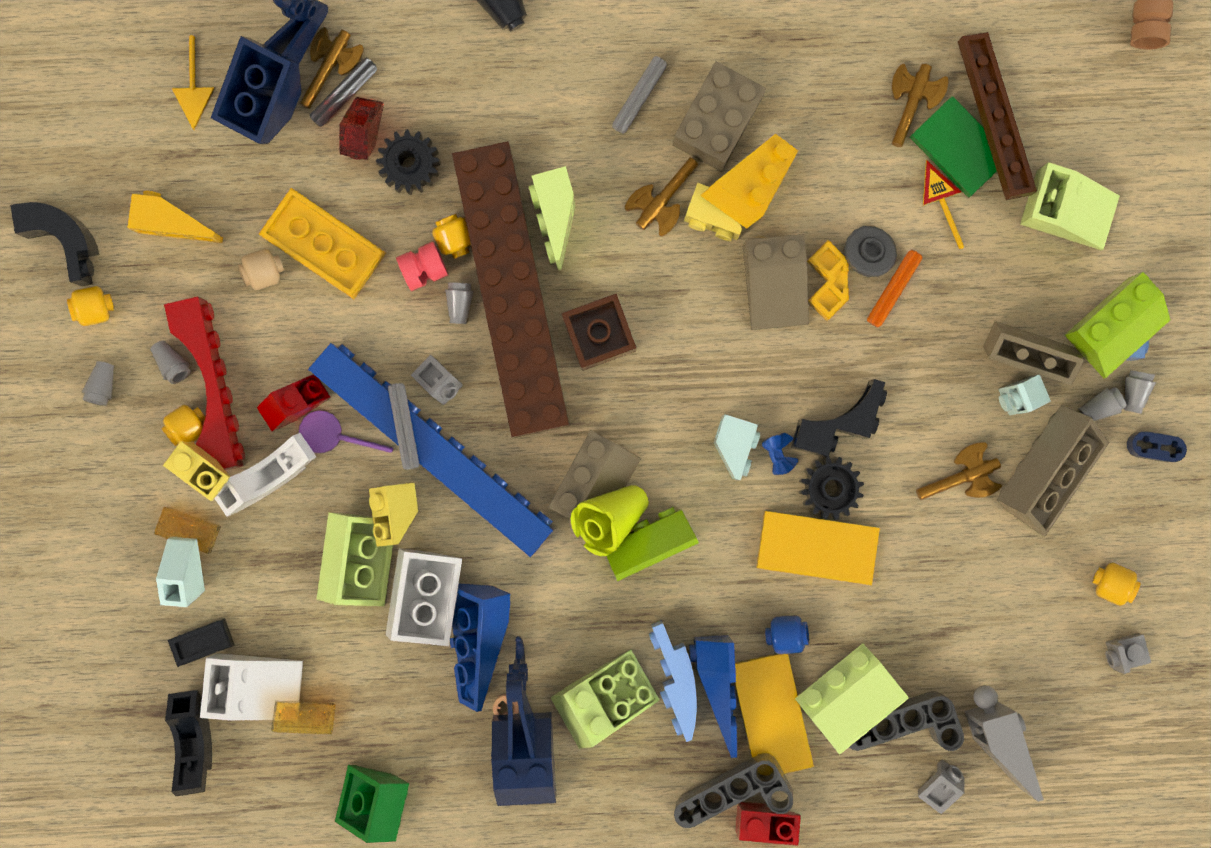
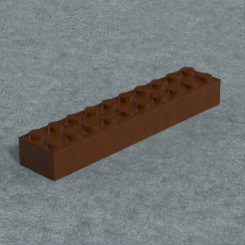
M509 141L452 153L511 437L517 438L569 427L570 424Z

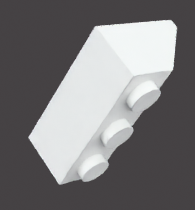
M399 548L386 628V636L391 641L449 646L462 558Z

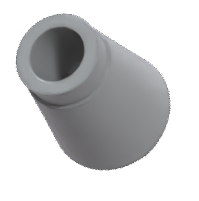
M448 282V290L445 289L450 317L449 323L467 324L474 291H471V284Z
M159 341L151 347L150 351L164 380H168L171 384H176L189 376L191 372L188 368L189 363L168 345L166 341Z
M100 361L96 362L82 390L84 401L107 406L108 400L112 399L114 365Z
M1130 370L1129 377H1126L1125 402L1127 407L1124 410L1142 414L1143 408L1156 382H1153L1154 374Z
M1114 387L1110 390L1108 388L1104 389L1082 407L1078 408L1080 413L1096 421L1122 413L1121 410L1126 408L1127 405L1120 391Z

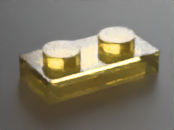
M167 506L163 507L154 534L166 539L170 537L195 538L198 542L199 551L209 554L212 552L221 526Z
M275 700L271 731L276 733L332 735L336 705L334 703Z

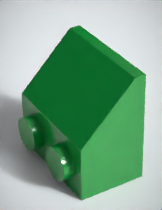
M348 765L335 822L366 843L396 842L409 783L391 773L357 765Z

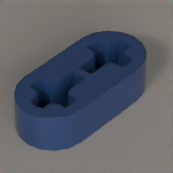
M1136 432L1131 434L1127 440L1129 453L1138 458L1161 462H1178L1185 457L1187 452L1185 442L1176 436L1153 432ZM1143 440L1144 443L1152 444V448L1141 449L1140 446H1137V441ZM1171 445V447L1176 448V452L1170 454L1168 451L1161 450V446Z

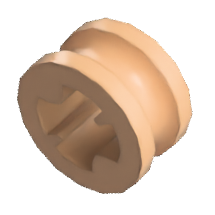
M506 694L500 695L495 700L493 705L494 715L508 714V712L502 714L499 710L502 707L499 704L501 701L507 704ZM513 702V714H518V702Z

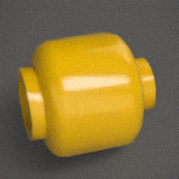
M453 214L435 222L436 227L432 230V235L441 254H452L455 259L469 253L468 246L471 245L466 218L457 217V214Z
M98 286L74 290L71 298L67 299L72 321H78L81 326L107 322L109 320V311H114L111 294L104 295L103 290Z
M181 405L164 417L163 423L165 426L161 429L174 446H177L181 441L194 443L202 432L205 416L198 407L192 410L188 405Z
M1113 562L1109 563L1105 569L1099 567L1092 580V583L1097 585V596L1118 606H1122L1126 602L1132 603L1141 585V582L1137 581V574L1134 571Z

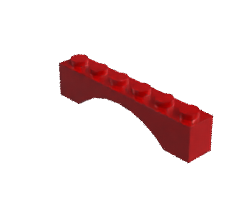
M198 296L164 304L170 333L178 338L192 353L200 367L205 382L207 396L206 417L196 445L215 458L225 471L244 467L242 460L245 459V451L243 445L238 443L236 432L239 431V424L236 416L232 415L230 404L233 403V397L230 388L226 387L224 376L227 374L224 360L219 357L218 348L221 346L217 331L213 330L212 320H214V311L212 305L207 300Z

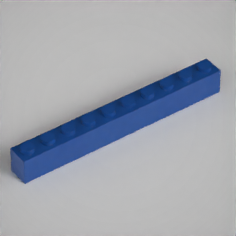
M330 343L308 370L398 445L388 386L391 384L387 381L382 384L374 378L377 372L365 362L361 366L352 359L355 354L345 345L341 344L338 347ZM408 400L419 464L531 557L553 532L554 529L550 526L553 521L541 511L537 514L528 507L531 504L529 500L519 492L514 496L506 489L509 484L496 473L493 477L484 470L487 466L475 455L469 458L462 452L465 447L452 436L449 440L440 433L443 428L431 418L425 421L418 415L421 410Z

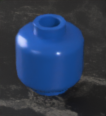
M797 615L774 617L770 628L765 629L767 645H772L777 654L801 653L804 651L805 645H809L807 622H802V619Z

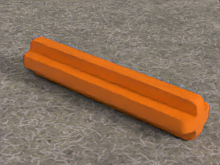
M914 250L907 252L867 318L871 325L875 327L882 326L922 261L923 257L921 254Z

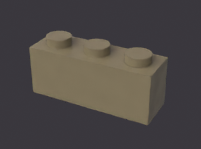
M996 321L983 346L990 359L1069 385L1073 384L1085 360L1073 346Z

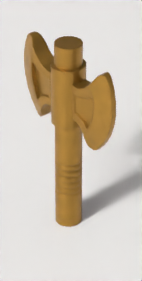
M323 27L314 37L310 48L311 60L316 62L320 58H324L300 101V104L305 108H311L333 67H336L337 63L339 64L338 73L341 76L350 72L359 63L364 47L359 44L352 48H346L347 42L351 37L347 31L341 29L338 36H335L334 40L331 41L328 29Z
M901 64L893 76L892 93L894 99L899 100L903 94H908L907 104L892 141V145L896 147H903L916 109L922 98L927 102V109L931 110L942 101L947 92L948 77L944 76L937 81H929L932 67L928 64H921L919 72L916 73L915 77L909 74L905 64Z
M689 157L659 195L657 194L655 197H652L654 186L649 184L639 188L629 197L625 210L643 211L640 214L641 217L636 221L638 227L645 230L655 220L659 224L660 237L665 236L674 228L679 219L680 205L675 204L671 207H666V205L682 183L698 166V163L693 158Z
M987 443L971 444L961 450L954 459L955 464H964L965 469L917 489V496L920 500H923L965 482H971L970 487L965 491L967 496L975 498L990 496L1002 488L1000 483L993 482L988 477L993 471L1000 469L1001 464L997 458L989 461L982 460L983 454L988 447Z

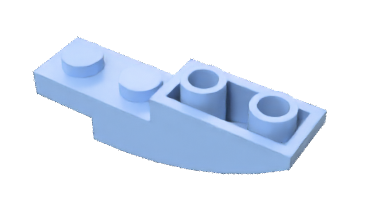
M660 620L651 624L654 632L649 633V637L655 650L661 648L665 659L660 660L666 677L670 675L673 677L663 682L665 690L660 692L666 709L673 708L676 718L671 719L677 735L683 734L686 742L692 740L696 722L697 697L695 678L684 643L672 646L663 622Z

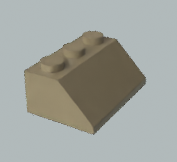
M590 430L549 508L571 519L573 509L580 502L626 487L641 458Z

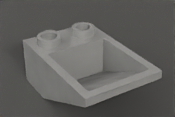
M986 685L978 687L973 696L978 708L965 711L973 740L1021 790L1038 802L1044 800L1024 738L1023 731H1026V726L1022 716L998 702L997 692L992 687Z

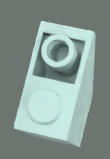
M1040 375L1030 376L998 389L1000 392V405L1009 415L1028 413L1051 401Z
M724 414L721 417L714 445L731 478L741 480L742 476L747 477L752 460L748 459L751 448L756 449L760 432H756L757 424Z
M170 537L167 539L156 577L160 605L188 607L205 591L197 539Z

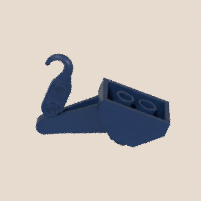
M273 0V3L281 9L282 14L290 18V20L264 44L249 37L240 36L211 119L258 144H269L289 122L301 95L299 64L316 31L328 13V6L318 0Z
M517 636L515 639L514 664H509V673H507L506 680L508 714L493 715L491 763L493 791L497 806L556 803L552 712L532 713L525 692L526 681H528V666L525 661L524 644L521 636ZM513 702H518L520 714H513Z

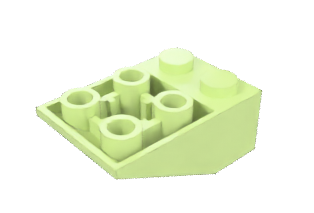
M1048 162L1037 170L1034 178L1037 192L1028 197L1020 225L1092 248L1104 250L1120 195L1075 170Z
M566 166L532 175L534 185L528 186L534 209H541V213L536 215L542 237H549V241L544 242L550 264L556 263L558 270H562L575 211L574 193Z
M632 650L623 653L550 697L579 749L594 747L660 700Z

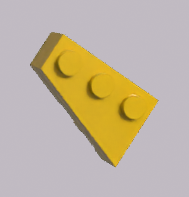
M774 134L700 196L747 229L763 217L799 150L777 134Z

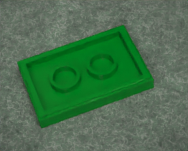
M953 96L909 137L968 198L997 172L984 127Z

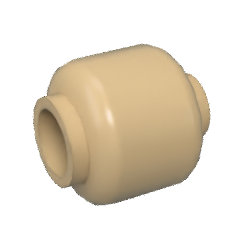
M261 249L244 255L241 259L242 264L238 265L245 286H251L256 291L279 283V273L284 271L279 256H272L268 249Z

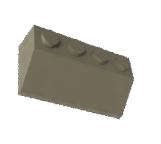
M1061 405L1058 411L1050 417L1048 425L1041 436L1034 440L1032 449L1025 459L1019 462L1010 481L1001 488L997 501L1007 512L1045 537L1108 446V440L1091 417Z

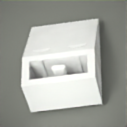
M221 653L207 657L200 718L219 720H297L303 661Z

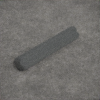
M367 57L364 58L310 113V118L318 126L322 127L377 71L374 62Z

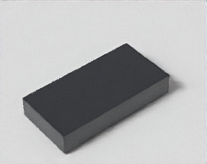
M225 618L168 640L177 667L235 645Z

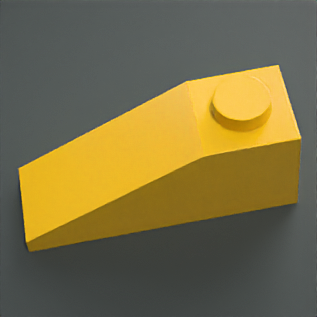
M143 191V195L132 194L127 226L132 231L138 234L216 243L223 242V237L163 199L160 193Z

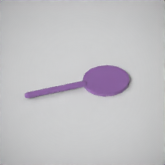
M327 411L309 413L303 418L299 426V433H301L314 453L331 451L338 445L340 440L389 453L393 452L392 447L342 435L339 420Z

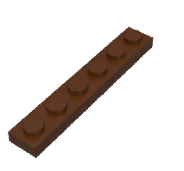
M989 33L962 36L958 41L959 49L1005 200L1031 196L1037 192L1036 185Z

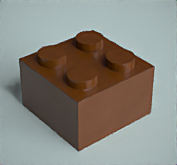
M617 293L561 313L582 371L636 352L637 348Z

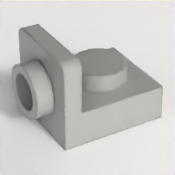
M431 354L411 374L442 405H445L454 398L463 385Z
M1138 633L1106 642L1108 649L1105 653L1107 662L1117 672L1123 674L1130 673V668L1151 663L1143 634Z
M941 760L937 764V773L918 789V797L942 814L965 793L964 776L956 766L949 765L944 760Z

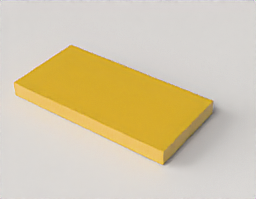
M290 188L259 232L260 236L352 299L356 298L386 254L381 248L293 188Z
M764 511L756 568L872 585L880 528Z
M776 653L736 662V682L734 683L751 757L753 758L762 753L771 754L778 761L784 774L814 767L801 708L795 700L798 695L788 654L780 655ZM763 764L757 768V771L761 775L767 776L773 772V768Z

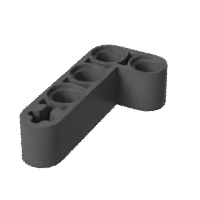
M931 691L907 699L884 718L888 719L886 730L879 732L876 730V726L869 730L871 735L866 733L849 748L856 751L864 750L928 728L932 739L945 750L955 751L962 746L964 733L952 701L939 692ZM942 700V710L938 713H933L932 705L934 702ZM914 709L916 713L914 720L905 722V713ZM951 728V738L947 741H942L943 731Z
M762 753L683 794L676 802L674 818L679 826L692 828L759 792L771 811L783 814L787 813L793 806V790L775 757L769 753ZM767 764L773 768V772L765 776L761 775L757 768L760 765ZM736 778H742L747 782V786L743 789H737L731 782ZM776 791H783L788 797L786 800L779 802L774 800L772 795ZM709 792H716L722 799L719 802H711L706 798V795ZM686 806L688 810L694 808L693 814L690 815L688 811L683 813V807Z

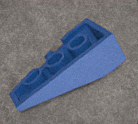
M459 583L452 623L454 638H450V646L455 648L458 664L454 667L458 699L461 704L479 712L482 711L509 623L510 593L489 585Z
M729 635L694 637V644L689 645L690 661L695 662L731 758H737L736 717L733 716V710L736 709V696L734 686H731V683L736 682L734 642Z

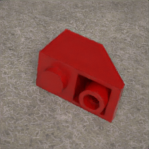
M313 374L271 392L258 405L257 409L273 432L295 422L331 397L319 378Z
M740 802L737 805L735 831L740 841L798 846L801 815L791 811L777 814L771 811L767 804Z

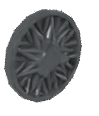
M862 226L855 229L846 239L844 246L845 258L849 266L858 274L866 277H879L886 274L895 264L897 257L896 245L891 236L883 229L875 226Z

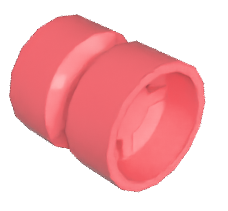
M434 241L420 246L417 253L409 251L396 257L402 275L411 291L426 286L429 279L435 282L449 276Z

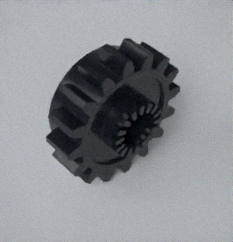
M409 129L405 130L403 137H400L396 131L394 132L395 140L391 141L386 138L384 141L387 144V148L378 149L383 158L377 159L376 163L378 166L384 167L378 171L379 175L382 178L387 177L385 183L388 187L395 184V190L398 193L403 189H406L409 195H412L415 189L422 193L423 186L426 184L432 186L431 178L439 176L435 166L441 165V161L439 158L434 157L439 152L436 147H431L432 141L429 137L422 141L423 136L419 131H417L414 137ZM415 158L414 165H411V167L402 166L405 159Z
M824 457L823 464L818 460L813 461L814 470L810 468L804 469L808 478L799 480L800 483L805 485V489L800 490L799 494L807 496V499L803 501V505L812 504L813 507L810 513L815 515L821 511L822 519H827L829 513H831L833 520H839V513L849 516L850 507H859L855 501L857 498H863L864 496L859 492V487L864 486V482H858L856 478L860 474L859 471L852 472L850 470L852 467L851 462L842 465L841 457H836L833 463L830 457ZM830 480L835 481L838 487L836 494L833 496H829L825 491L826 483Z

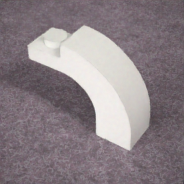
M301 433L293 435L277 450L256 465L231 476L215 497V500L227 517L237 513L296 477L306 469L305 466L316 458V455Z

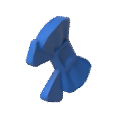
M786 433L768 437L762 442L763 448L769 452L773 463L772 472L774 475L789 473L798 463L797 458L785 457L782 448L793 441V437Z

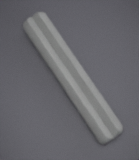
M653 57L613 121L612 127L619 133H626L666 69L667 63L660 57Z
M396 383L389 385L388 391L402 467L405 470L419 467V460L405 385Z

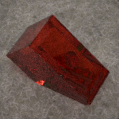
M355 97L339 124L340 155L349 156L356 160L369 159L376 146L384 102Z

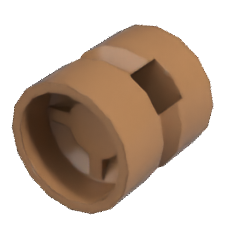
M1138 0L1134 3L1132 17L1135 25L1131 28L1130 45L1132 47L1152 50L1163 48L1170 44L1172 27L1168 22L1171 21L1173 16V0Z

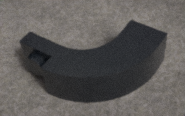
M27 202L10 205L15 234L27 239L55 236L64 248L69 282L81 287L93 285L94 267L89 257L100 254L93 235L81 221L56 207L44 203Z

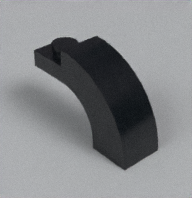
M198 690L168 694L165 721L172 732L175 747V764L171 790L175 797L205 792L207 770L212 769L210 724L208 718H200L202 697Z

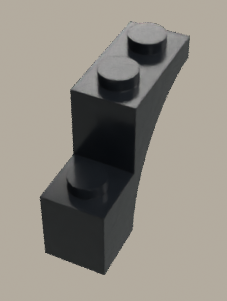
M877 379L868 381L859 401L849 411L835 419L827 421L798 420L791 448L821 457H829V453H834L838 443V436H835L836 431L862 439L870 438L871 434L876 433L879 426V418L876 417L879 406L882 407L886 400L887 390H884L885 382Z

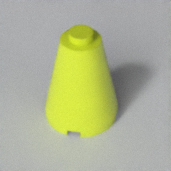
M630 485L580 502L571 513V526L577 538L581 535L586 542L583 546L595 555L607 556L615 552L647 509L649 504L647 494L640 487Z

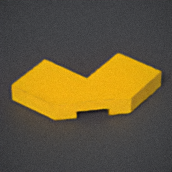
M829 240L807 260L827 281L808 300V303L826 321L849 300V264L845 256Z

